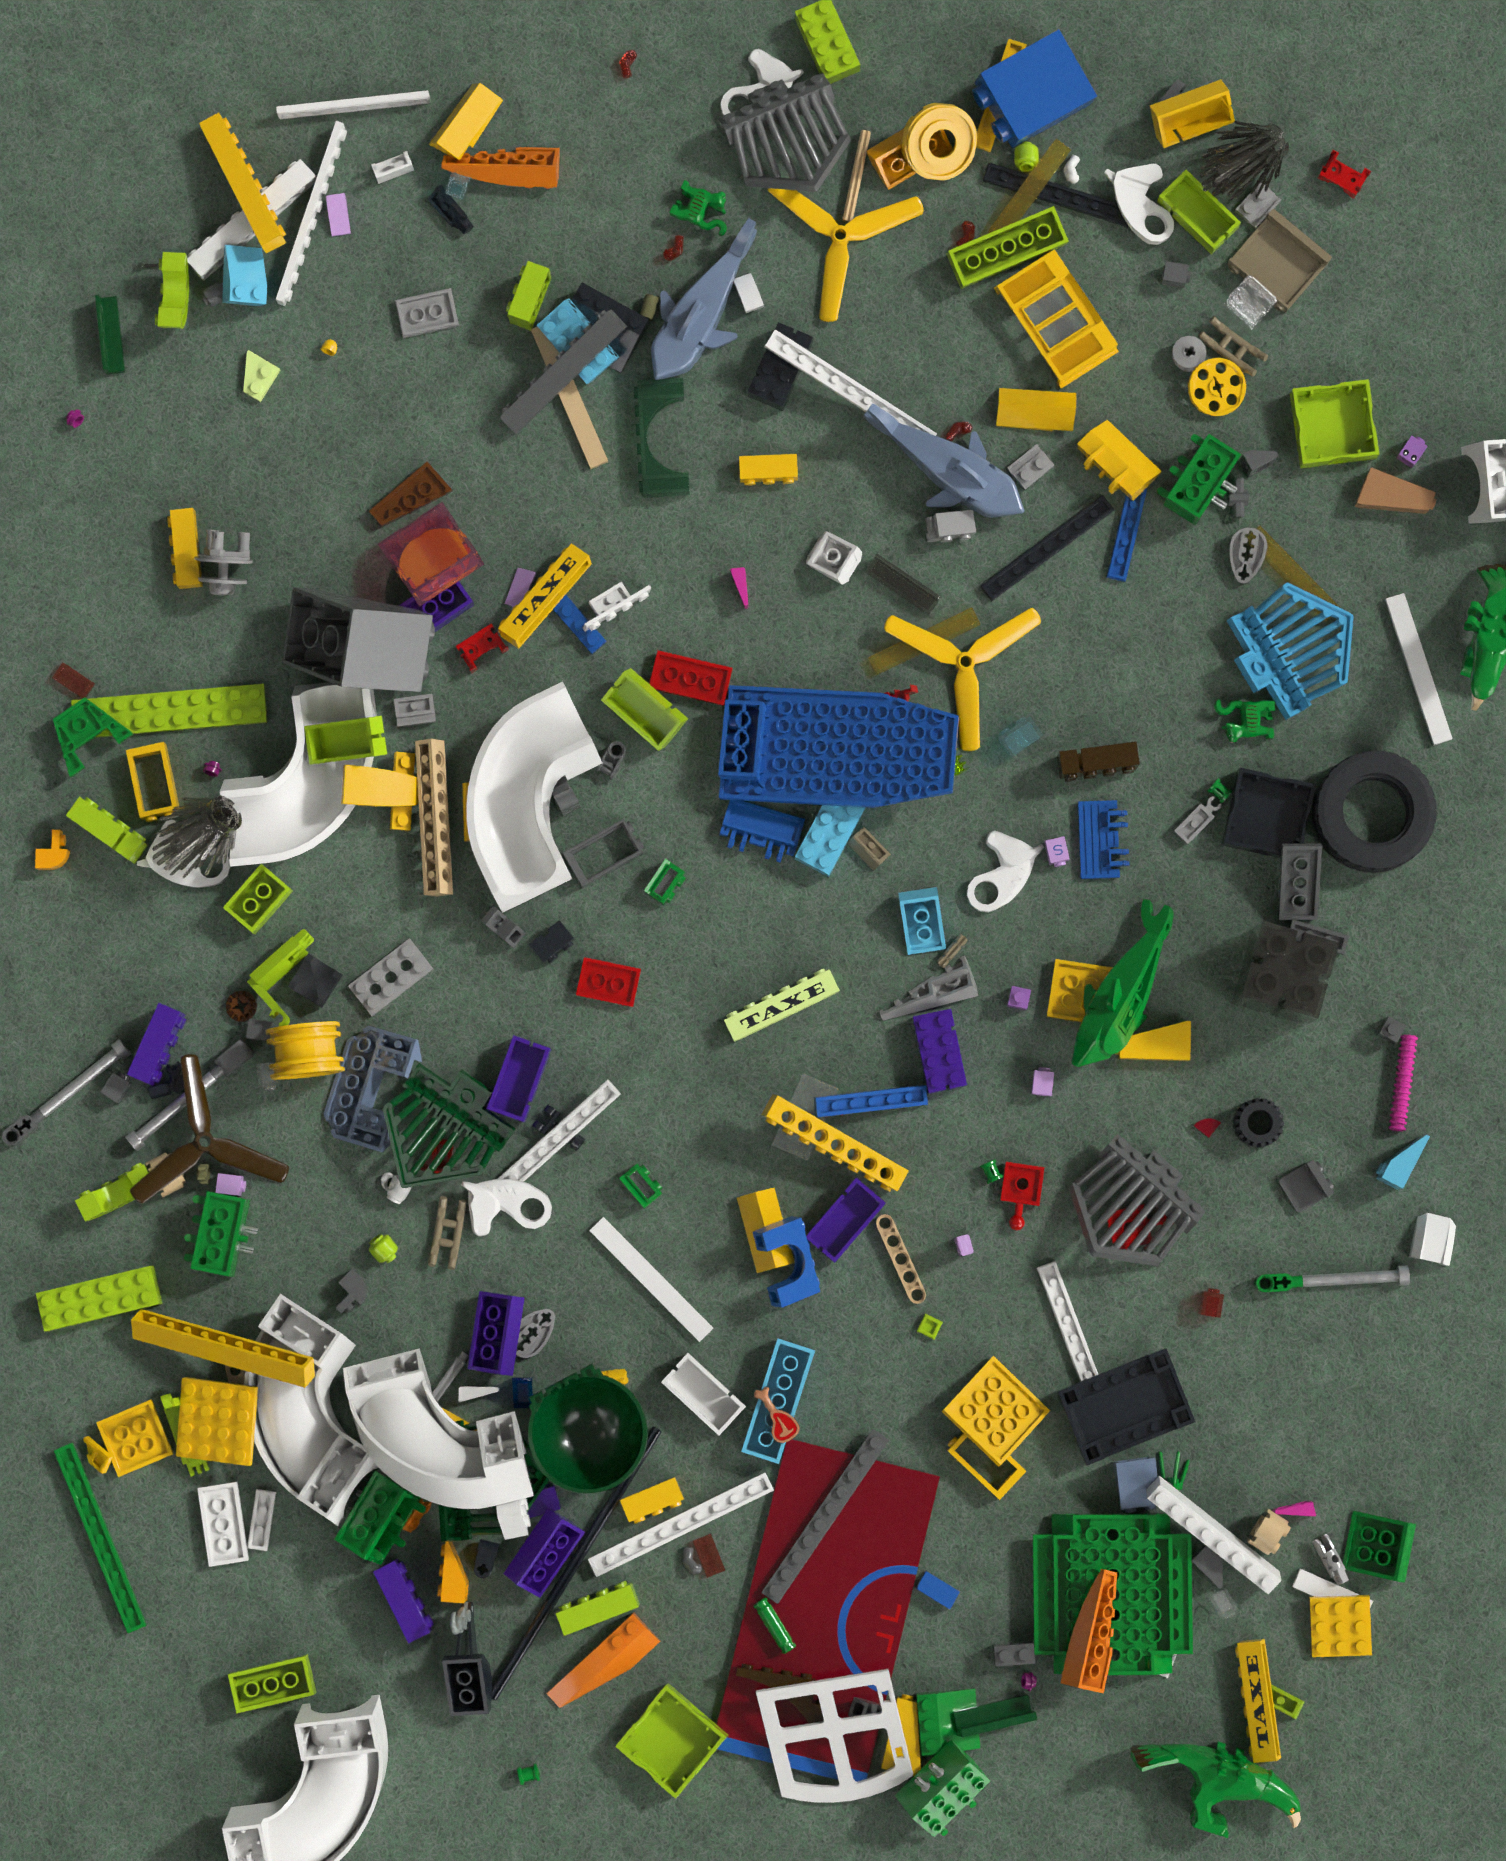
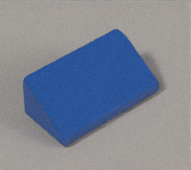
M927 1571L916 1587L917 1590L948 1609H951L960 1593Z

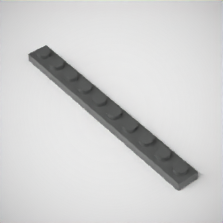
M872 1429L761 1592L777 1604L780 1602L889 1439Z

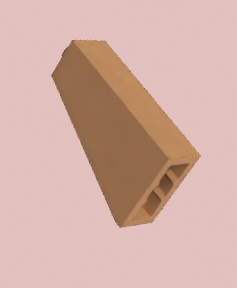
M1370 468L1355 507L1426 514L1429 509L1433 510L1437 499L1434 498L1436 492Z

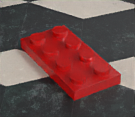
M658 650L650 685L657 691L724 706L733 668Z

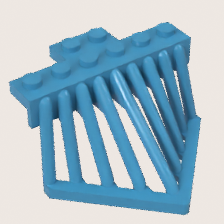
M1285 583L1256 609L1250 606L1245 611L1227 620L1231 630L1245 651V654L1234 659L1235 663L1253 693L1265 687L1267 688L1285 720L1311 706V700L1331 692L1348 682L1353 615L1290 583ZM1283 594L1291 596L1264 619H1260V615ZM1301 601L1306 604L1267 631L1266 626L1295 603ZM1314 608L1321 611L1320 614L1283 637L1273 641L1272 637ZM1330 616L1337 619L1281 652L1278 648ZM1341 626V632L1295 659L1289 662L1285 661L1287 657ZM1340 642L1339 649L1298 671H1291L1294 667ZM1338 658L1337 665L1304 682L1298 683V679ZM1337 674L1336 681L1308 694L1304 693V690Z

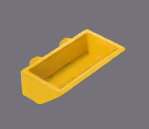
M1108 420L1090 430L1077 443L1078 449L1087 457L1083 464L1084 468L1089 470L1095 465L1101 471L1098 475L1100 478L1106 475L1112 481L1108 487L1111 494L1120 489L1134 501L1162 473L1156 465Z

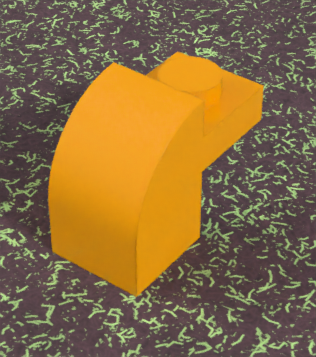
M52 830L51 849H36V869L56 870L67 862L70 851L62 849L66 845V835H63L61 830Z

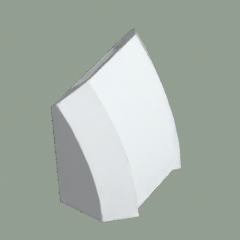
M825 531L818 538L807 556L806 564L843 585L849 581L855 568L861 562L862 551L857 546Z
M1431 1213L1418 1216L1409 1257L1449 1266L1456 1225L1451 1218Z

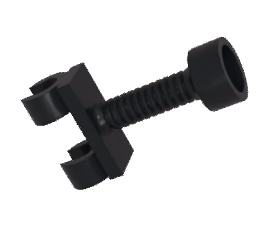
M549 1104L544 1109V1111L552 1116L548 1124L544 1126L536 1120L532 1125L544 1135H546L550 1128L558 1125L556 1120L561 1114ZM581 1135L574 1136L570 1140V1147L577 1151L584 1143L585 1138Z

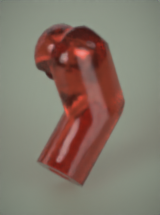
M634 50L626 51L619 61L624 79L632 77L630 66L637 58V53Z
M966 220L962 223L963 236L956 242L957 246L974 239L975 226L972 222Z
M676 235L674 246L664 250L663 256L666 260L673 261L682 255L684 236Z
M966 421L955 422L944 437L952 442L957 434H968L972 431L973 427Z

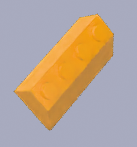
M904 129L866 151L872 166L888 190L916 174L904 159L901 146ZM944 129L934 132L929 140L930 152L936 157H944L953 150Z

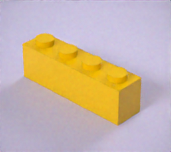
M193 508L170 510L167 522L168 527L172 528L169 542L170 546H173L174 554H171L172 565H175L176 573H173V582L177 584L179 589L203 587L202 582L198 581V577H202L200 561L194 560V557L199 554L196 512Z

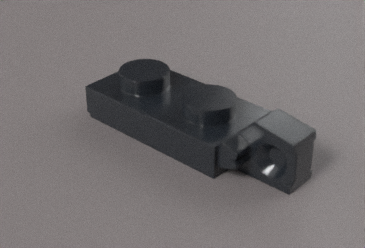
M442 185L437 186L428 198L430 203L451 227L459 229L463 234L470 232L474 226L467 219L468 217Z

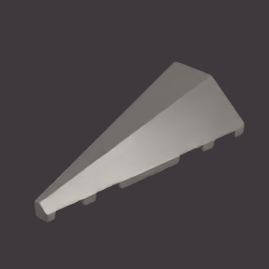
M965 955L960 957L961 962L951 967L948 965L945 967L946 972L940 976H932L909 991V996L902 1001L899 999L895 1000L894 1006L886 1011L880 1010V1016L883 1021L978 996L977 986Z

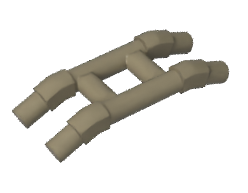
M1213 316L1209 322L1225 336L1219 344L1203 331L1199 333L1198 337L1210 349L1235 363L1242 372L1254 377L1257 370L1240 359L1246 351L1262 361H1266L1268 355L1245 341ZM1231 340L1240 346L1234 355L1225 349Z
M440 1197L428 1262L429 1266H436L439 1248L444 1246L451 1248L447 1268L455 1270L466 1212V1200H459L455 1221L444 1219L447 1197ZM443 1226L455 1228L453 1240L441 1238Z

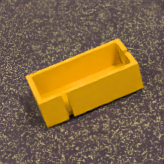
M1220 79L1150 105L1155 135L1163 148L1180 143L1179 138L1173 131L1174 129L1181 139L1185 141L1235 122L1229 89Z

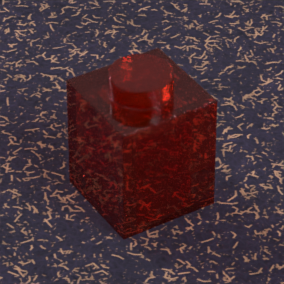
M1208 1288V1292L1203 1291L1199 1315L1221 1318L1224 1294H1219L1220 1290Z

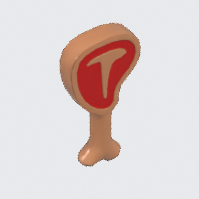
M764 1387L762 1391L756 1390L754 1397L764 1403L773 1421L771 1431L773 1439L776 1442L785 1443L796 1437L800 1430L798 1422L789 1413L776 1409L768 1396L769 1387Z

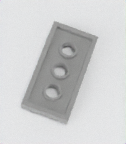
M409 938L348 985V987L373 1017L430 973L433 967ZM405 960H409L412 963V967L408 971L401 969V963ZM389 972L396 974V980L393 983H388L385 979ZM373 984H378L381 987V991L377 995H373L370 992Z

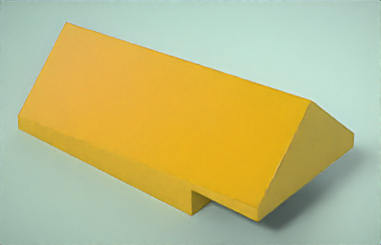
M472 84L429 145L460 161L467 148H473L503 100L483 84Z
M999 388L996 426L1044 431H1073L1076 413V393Z
M775 1188L737 1197L756 1272L760 1273L795 1263L791 1248L788 1245L765 1252L757 1250L753 1231L783 1220Z

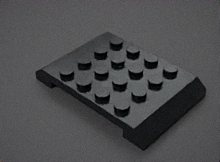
M1167 1348L1155 1351L1057 1391L1086 1466L1196 1422Z

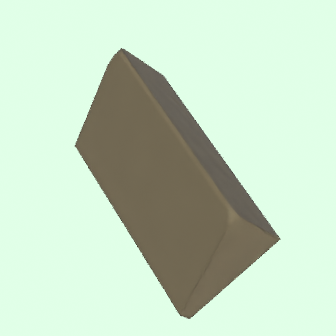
M865 827L847 842L872 870H875L891 855Z

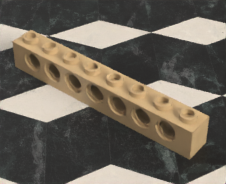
M443 740L415 741L424 895H453L445 745Z

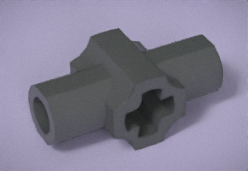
M1232 478V485L1237 487V491L1232 493L1228 490V506H1232V517H1244V506H1248L1249 501L1248 489H1244V478Z

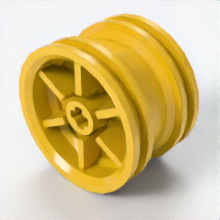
M340 1022L301 1023L265 1030L266 1035H270V1039L266 1040L267 1044L273 1045L276 1062L269 1065V1069L274 1070V1074L270 1075V1079H299L344 1072L345 1067L340 1066V1063L344 1062V1058L336 1055L335 1039L341 1037V1032L337 1031V1028L340 1027Z

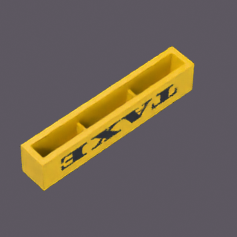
M572 543L568 548L563 549L560 557L556 562L550 564L544 576L538 578L536 585L525 593L519 605H515L511 614L501 621L498 628L501 637L519 649L591 566L592 563L589 555Z
M1265 1639L1240 1641L1237 1643L1235 1653L1240 1661L1238 1674L1242 1678L1243 1683L1241 1695L1242 1698H1245L1244 1716L1248 1719L1246 1733L1251 1741L1249 1754L1253 1758V1763L1277 1761L1281 1758Z

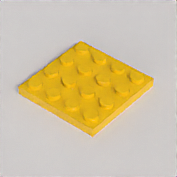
M993 1356L941 1412L999 1467L1050 1410Z
M188 1377L182 1378L176 1456L251 1466L258 1386Z

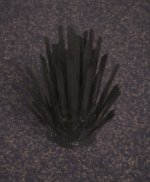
M1234 121L1237 125L1247 127L1235 126V129H1232L1233 131H1217L1215 133L1223 134L1217 140L1245 139L1207 149L1208 154L1203 155L1201 158H1207L1215 154L1219 155L1206 161L1208 164L1200 169H1205L1215 163L1217 165L1200 173V177L1210 175L1215 171L1217 173L1203 181L1201 185L1204 187L1203 191L1205 192L1214 187L1215 189L1212 191L1213 196H1217L1219 193L1223 195L1228 190L1230 191L1227 195H1231L1238 189L1230 197L1231 201L1234 198H1239L1253 179L1264 169L1250 193L1253 194L1258 185L1262 183L1256 194L1257 199L1264 185L1265 192L1268 190L1273 174L1275 180L1277 176L1279 178L1282 159L1289 151V143L1285 142L1282 136L1284 134L1282 129L1275 124L1269 123L1262 126L1254 123Z
M219 795L212 799L183 797L184 801L194 802L183 803L185 806L173 807L174 809L172 810L176 812L160 817L159 820L192 813L196 814L169 824L167 828L157 832L156 834H160L159 837H163L171 832L173 835L152 848L155 851L167 845L154 854L152 858L155 860L163 854L164 857L157 861V865L160 866L165 862L164 870L170 871L178 865L170 873V875H174L178 870L186 868L199 854L200 856L184 873L183 878H185L193 868L197 869L203 866L216 844L220 841L205 872V876H207L217 857V865L221 863L222 858L223 864L226 863L229 848L233 851L235 847L236 830L242 824V816L233 807L235 803L225 796Z

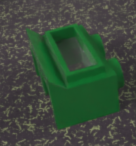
M665 858L644 889V893L662 905L666 902L670 903L675 896L673 891L677 886L681 887L686 879L684 877L685 871Z
M636 1164L619 1179L645 1209L662 1195L660 1191L662 1186L656 1179L652 1182L648 1177L650 1172L643 1164L641 1166Z

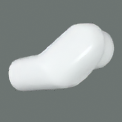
M1074 154L1063 169L1066 180L1072 184L1079 181V175H1077L1075 167L1079 163L1080 158Z

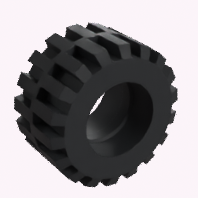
M1254 1098L1243 1103L1236 1110V1114L1233 1117V1128H1235V1134L1242 1143L1244 1142L1249 1147L1259 1148L1271 1145L1279 1139L1280 1134L1283 1132L1284 1116L1280 1112L1281 1109L1274 1105V1102L1268 1101L1265 1098ZM1253 1112H1263L1269 1118V1129L1264 1134L1258 1135L1250 1131L1247 1121Z

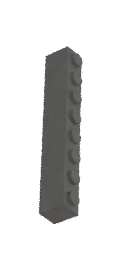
M603 310L596 317L598 321L594 325L590 323L582 331L584 335L580 339L578 337L573 339L569 343L570 348L566 352L564 350L555 357L557 361L553 365L549 363L542 370L544 374L540 378L536 376L528 384L530 388L526 392L524 390L519 392L515 396L517 400L512 405L510 403L501 410L503 414L500 418L515 434L520 432L627 327L612 310L607 312Z

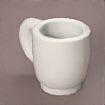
M390 1172L384 1173L381 1177V1184L387 1191V1198L401 1204L408 1196L412 1187L402 1188L398 1175H393ZM389 1178H392V1180H391V1182H390V1184H389V1187H388V1185H387L388 1180H389Z

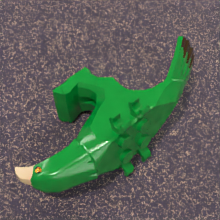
M1495 564L1477 567V573L1487 586L1488 593L1483 607L1480 603L1471 601L1467 611V621L1463 628L1466 631L1474 632L1469 646L1466 647L1460 675L1470 678L1472 693L1471 709L1477 711L1483 701L1494 693L1500 675L1506 665V565Z
M1217 1741L1216 1749L1191 1744L1133 1745L1131 1747L1130 1758H1132L1135 1766L1142 1772L1174 1763H1181L1187 1766L1194 1777V1782L1190 1789L1193 1802V1810L1190 1811V1822L1197 1829L1228 1838L1229 1831L1224 1814L1211 1812L1212 1805L1223 1800H1259L1269 1803L1288 1816L1292 1828L1297 1827L1301 1820L1300 1801L1293 1789L1271 1769L1266 1770L1247 1760V1757L1244 1756V1749L1236 1747L1234 1756L1228 1754V1751L1225 1750L1226 1744Z

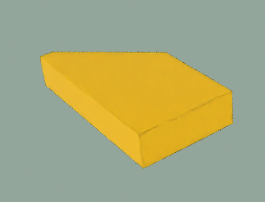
M84 1437L83 1441L86 1443L88 1450V1463L101 1474L106 1473L113 1456L91 1437Z

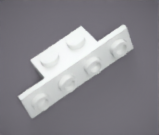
M620 582L590 600L589 605L597 617L585 623L583 630L585 632L589 629L593 631L601 625L602 621H610L615 618L617 612L621 610L624 612L630 609L635 601L639 600L641 602L648 598L651 590L650 585L630 596L623 583Z

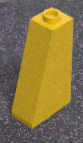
M1191 1021L1132 1035L1128 1044L1115 1055H1118V1059L1189 1061L1191 1052Z
M902 1694V1697L897 1696L896 1703L913 1776H915L921 1770L917 1701L913 1700V1696ZM889 1737L887 1738L881 1769L886 1770L895 1766ZM902 1747L895 1748L897 1757L903 1756Z

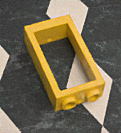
M160 742L126 750L139 817L146 822L157 820L158 816L164 815L165 818L176 816V813L180 812L166 743ZM161 753L172 806L145 811L134 759Z
M963 1433L959 1438L954 1437L947 1444L949 1446L947 1451L999 1500L1026 1472L1020 1464L1009 1456L1007 1460L1016 1469L996 1490L955 1451L967 1436Z

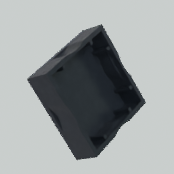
M1240 767L1237 770L1221 845L1281 859L1282 844H1304L1306 821L1311 811L1316 784L1290 778H1277L1267 773Z

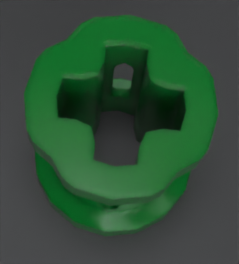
M1218 778L1207 792L1213 793L1222 804L1233 790L1226 788Z
M996 1159L980 1166L988 1179L986 1181L987 1184L1003 1178L995 1164L997 1162Z
M537 1763L522 1769L517 1767L521 1785L532 1780L540 1781Z

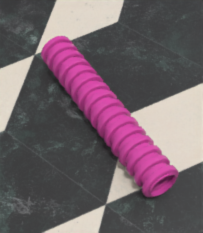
M1406 1034L1400 1036L1402 1039L1399 1042L1401 1047H1399L1400 1053H1398V1056L1400 1058L1397 1060L1399 1065L1396 1066L1398 1071L1395 1073L1397 1075L1395 1077L1396 1083L1394 1084L1396 1088L1393 1090L1395 1095L1392 1096L1394 1102L1391 1103L1393 1108H1391L1392 1114H1390V1117L1392 1118L1389 1120L1391 1126H1388L1390 1130L1400 1132L1406 1131L1404 1126L1407 1125L1405 1119L1408 1118L1406 1116V1113H1408L1407 1107H1409L1408 1101H1410L1408 1095L1411 1094L1409 1089L1412 1088L1410 1083H1412L1411 1077L1413 1074L1411 1072L1414 1070L1412 1065L1415 1064L1413 1059L1416 1057L1414 1053L1416 1052L1415 1047L1417 1043L1415 1042L1418 1040L1416 1036Z

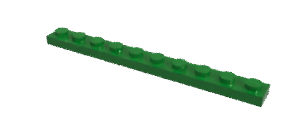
M74 1443L54 1450L127 1633L147 1626Z

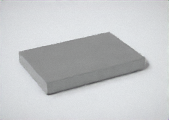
M451 288L395 300L403 338L459 326Z

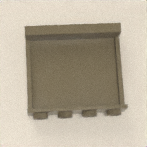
M1273 208L1236 254L1229 259L1227 265L1233 274H1239L1244 278L1245 284L1249 287L1254 286L1262 298H1268L1273 302L1272 305L1281 312L1283 310L1286 313L1326 267L1332 256Z

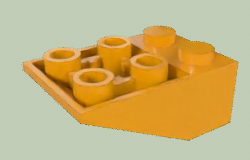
M445 1542L441 1546V1557H444V1563L440 1565L439 1577H442V1583L438 1585V1597H441V1602L465 1603L468 1598L469 1580L453 1542Z

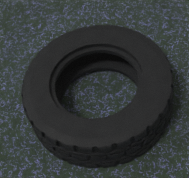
M1379 750L1364 751L1349 756L1338 763L1320 783L1313 802L1314 828L1320 843L1324 845V849L1339 863L1344 864L1348 868L1366 873L1386 872L1409 862L1429 841L1437 816L1435 794L1425 774H1422L1421 770L1408 759L1392 752L1388 753ZM1364 781H1380L1394 788L1401 796L1405 806V822L1400 833L1394 839L1384 843H1370L1355 836L1348 828L1344 819L1343 805L1347 793L1356 784Z

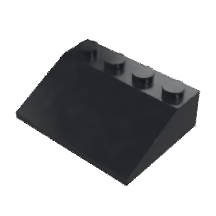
M582 282L571 301L592 325L598 321L596 317L603 310L606 312L612 310L627 326L609 344L619 356L609 367L622 373L648 328L649 319Z

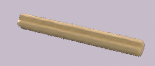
M861 130L846 199L843 221L848 223L854 217L867 154L866 151L868 150L871 133L867 130Z

